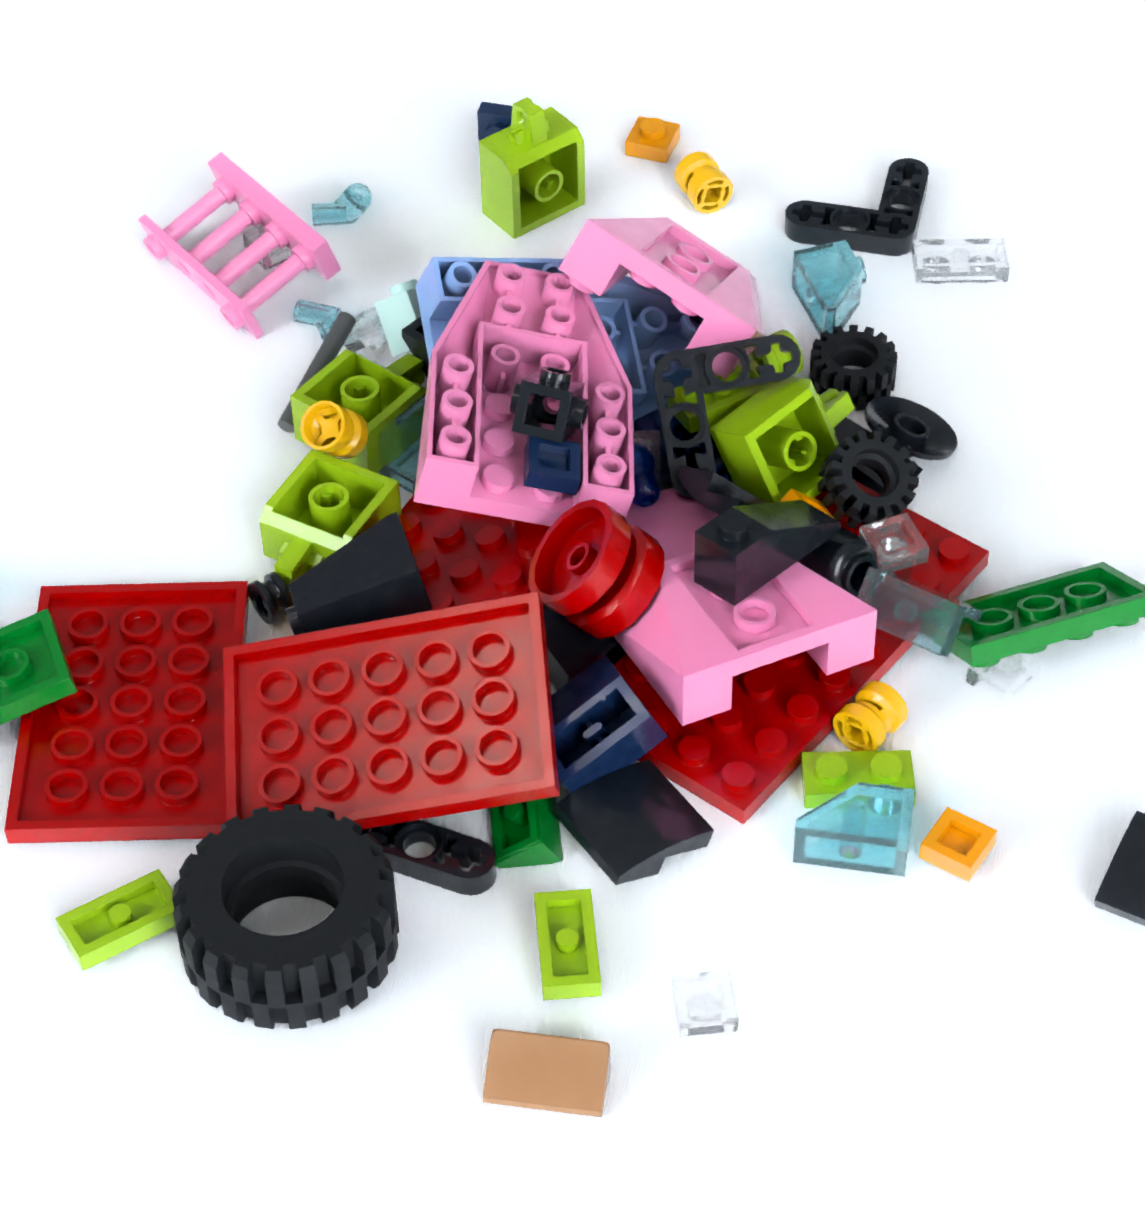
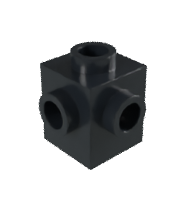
M541 367V372H533L524 378L521 383H517L514 388L510 404V413L515 414L512 431L528 435V437L533 436L558 443L565 442L575 433V429L582 430L589 409V399L582 398L585 383L571 380L572 373L559 368ZM547 397L560 400L558 411H554L548 406Z

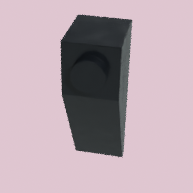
M802 500L732 506L695 531L694 582L735 606L840 532L841 522Z

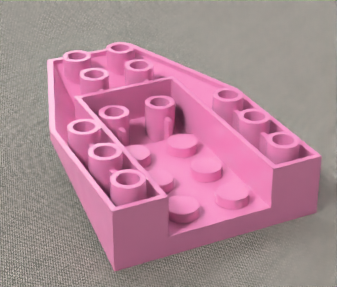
M668 217L587 219L559 267L560 271L569 276L568 280L575 288L587 294L603 295L628 273L638 284L649 289L658 288L672 298L671 303L679 311L693 317L699 315L704 319L686 349L764 336L756 278L749 270ZM754 347L744 348L747 355L754 350ZM723 352L714 358L712 370L715 376L720 375L727 379L741 363L736 355Z
M485 260L431 352L413 502L552 526L564 512L576 504L595 499L608 504L626 519L635 496L632 386L590 295L575 288L569 282L568 275L520 267L513 263ZM541 367H554L572 373L571 380L585 383L582 398L589 399L587 418L583 429H575V433L566 440L580 443L581 481L576 495L524 486V449L528 435L512 431L515 414L510 413V404L516 384L521 383L524 378L535 371L541 372ZM547 397V404L552 410L558 411L560 400Z
M672 487L633 500L628 511L627 522L640 527L660 543L664 550L665 569L659 588L647 609L631 626L615 635L614 638L682 726L730 710L732 702V676L804 651L811 656L826 675L874 659L877 609L798 561L735 606L695 583V531L713 520L718 514L707 509L695 499L680 496Z

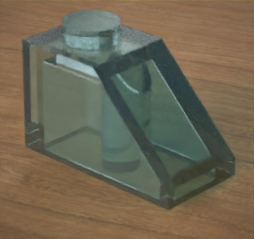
M846 240L797 250L793 254L792 288L819 336L826 330L833 335V327L842 326L844 328L860 305L861 285L865 284L867 279L864 261L860 256H855Z
M859 782L798 817L795 826L793 862L905 877L915 789L894 787L888 784L876 785Z

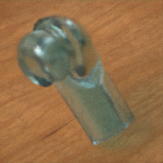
M354 183L348 186L335 202L312 204L313 226L355 223L370 206L372 201L371 191L364 184Z
M299 299L294 307L293 318L297 323L316 326L321 338L324 340L338 314L342 311L339 307Z

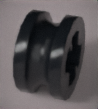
M275 572L266 574L263 583L255 580L248 584V593L253 607L267 624L276 622L279 613L287 616L285 608L294 605L288 587Z

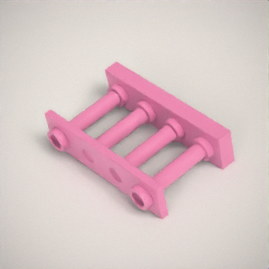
M220 152L207 163L216 178L212 183V190L163 230L145 214L138 221L147 234V237L143 239V243L158 261H162L164 258L168 259L221 307L220 312L234 329L238 331L244 327L258 339L264 332L253 315V311L303 270L309 272L311 269H314L328 281L341 268L326 239ZM233 201L238 204L239 211L189 252L177 243V241L225 202L228 205ZM259 223L264 226L265 233L214 275L202 265L248 226L253 225L256 227ZM287 246L291 249L292 255L241 298L228 288L276 247L282 249Z

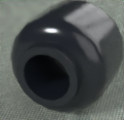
M841 527V531L800 559L801 564L857 598L871 589L878 575L877 554L874 546L864 538Z

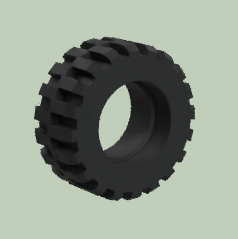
M284 804V810L269 811L268 806L252 810V816L243 820L235 816L221 825L220 833L215 835L210 832L196 845L197 855L191 853L185 859L179 870L180 879L174 884L172 896L173 916L181 957L183 958L185 972L190 983L198 987L200 996L210 1006L218 1008L222 1005L225 1016L238 1022H244L246 1017L252 1018L254 1025L262 1028L274 1029L275 1023H288L289 1029L306 1028V1021L321 1018L322 1023L339 1017V1009L348 1005L351 1009L355 1008L368 998V986L373 989L380 986L388 974V965L395 960L398 949L397 934L399 933L394 873L389 859L383 856L382 846L372 835L368 833L363 835L362 826L345 816L340 821L336 820L334 812L316 806L313 812L303 811L300 804ZM283 897H309L325 902L335 909L318 925L296 934L265 935L240 925L241 921L260 905Z

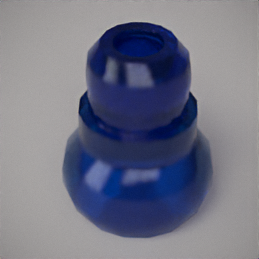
M633 443L635 496L632 502L640 507L651 506L660 496V488L656 482L657 475L654 471L655 459L646 446Z

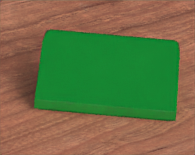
M556 797L489 808L493 850L496 857V866L499 869L547 865L563 861L559 820L552 813L557 803Z

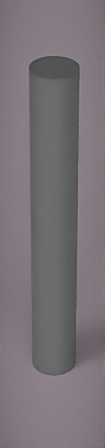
M340 312L297 389L337 357L356 323V319L347 312ZM291 399L277 422L282 430L289 433L294 432Z

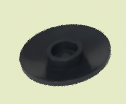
M881 396L872 399L865 409L864 417L869 428L872 431L882 432V441H885L890 435L896 438L897 442L893 448L900 451L905 446L910 452L907 458L943 460L949 458L957 447V436L951 426L938 414L921 404L900 397Z

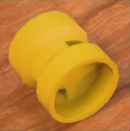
M697 151L690 153L679 162L675 169L674 179L682 192L688 195L687 197L694 208L701 213L709 214L718 211L728 203L733 194V185L730 179L720 170L717 162L707 152Z
M321 400L312 404L305 411L300 426L302 438L308 446L338 459L348 460L357 456L364 449L368 440L369 431L364 418L360 414L332 401Z
M871 681L855 696V703L846 704L835 715L833 727L840 741L851 751H877L886 741V733H894L907 720L908 709L905 701L894 688L884 682Z

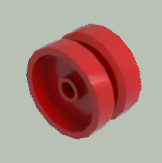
M595 499L580 502L564 512L554 522L536 548L529 568V589L531 592L538 591L543 605L556 613L566 616L570 623L586 634L598 639L612 637L631 626L647 609L653 599L665 569L664 550L657 539L640 527L629 524L622 514L608 504Z

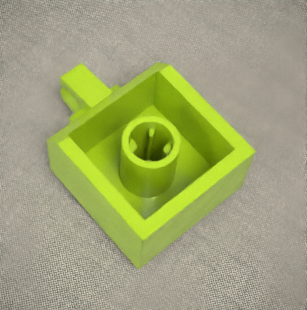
M528 97L513 103L511 126L480 140L479 155L482 213L513 239H516L585 204V145L578 127L552 106L543 110Z
M345 349L290 395L295 439L306 444L300 430L301 419L305 411L312 404L321 400L332 401L360 414L367 422L369 431L364 449L353 458L341 460L377 473L421 434L426 388L421 386L424 383L423 360L407 353L389 366L384 367L355 351Z
M791 376L784 381L766 385L709 428L735 485L766 503L779 502L791 488L815 498L821 493L818 492L817 485L823 478L818 476L819 469L825 463L824 460L839 444L834 428L855 407L847 391L842 390L839 392L836 389H828L819 395L816 393L811 379Z
M312 449L265 503L259 520L264 556L277 560L274 565V572L281 577L288 587V584L387 515L395 512L398 513V516L401 515L399 481Z

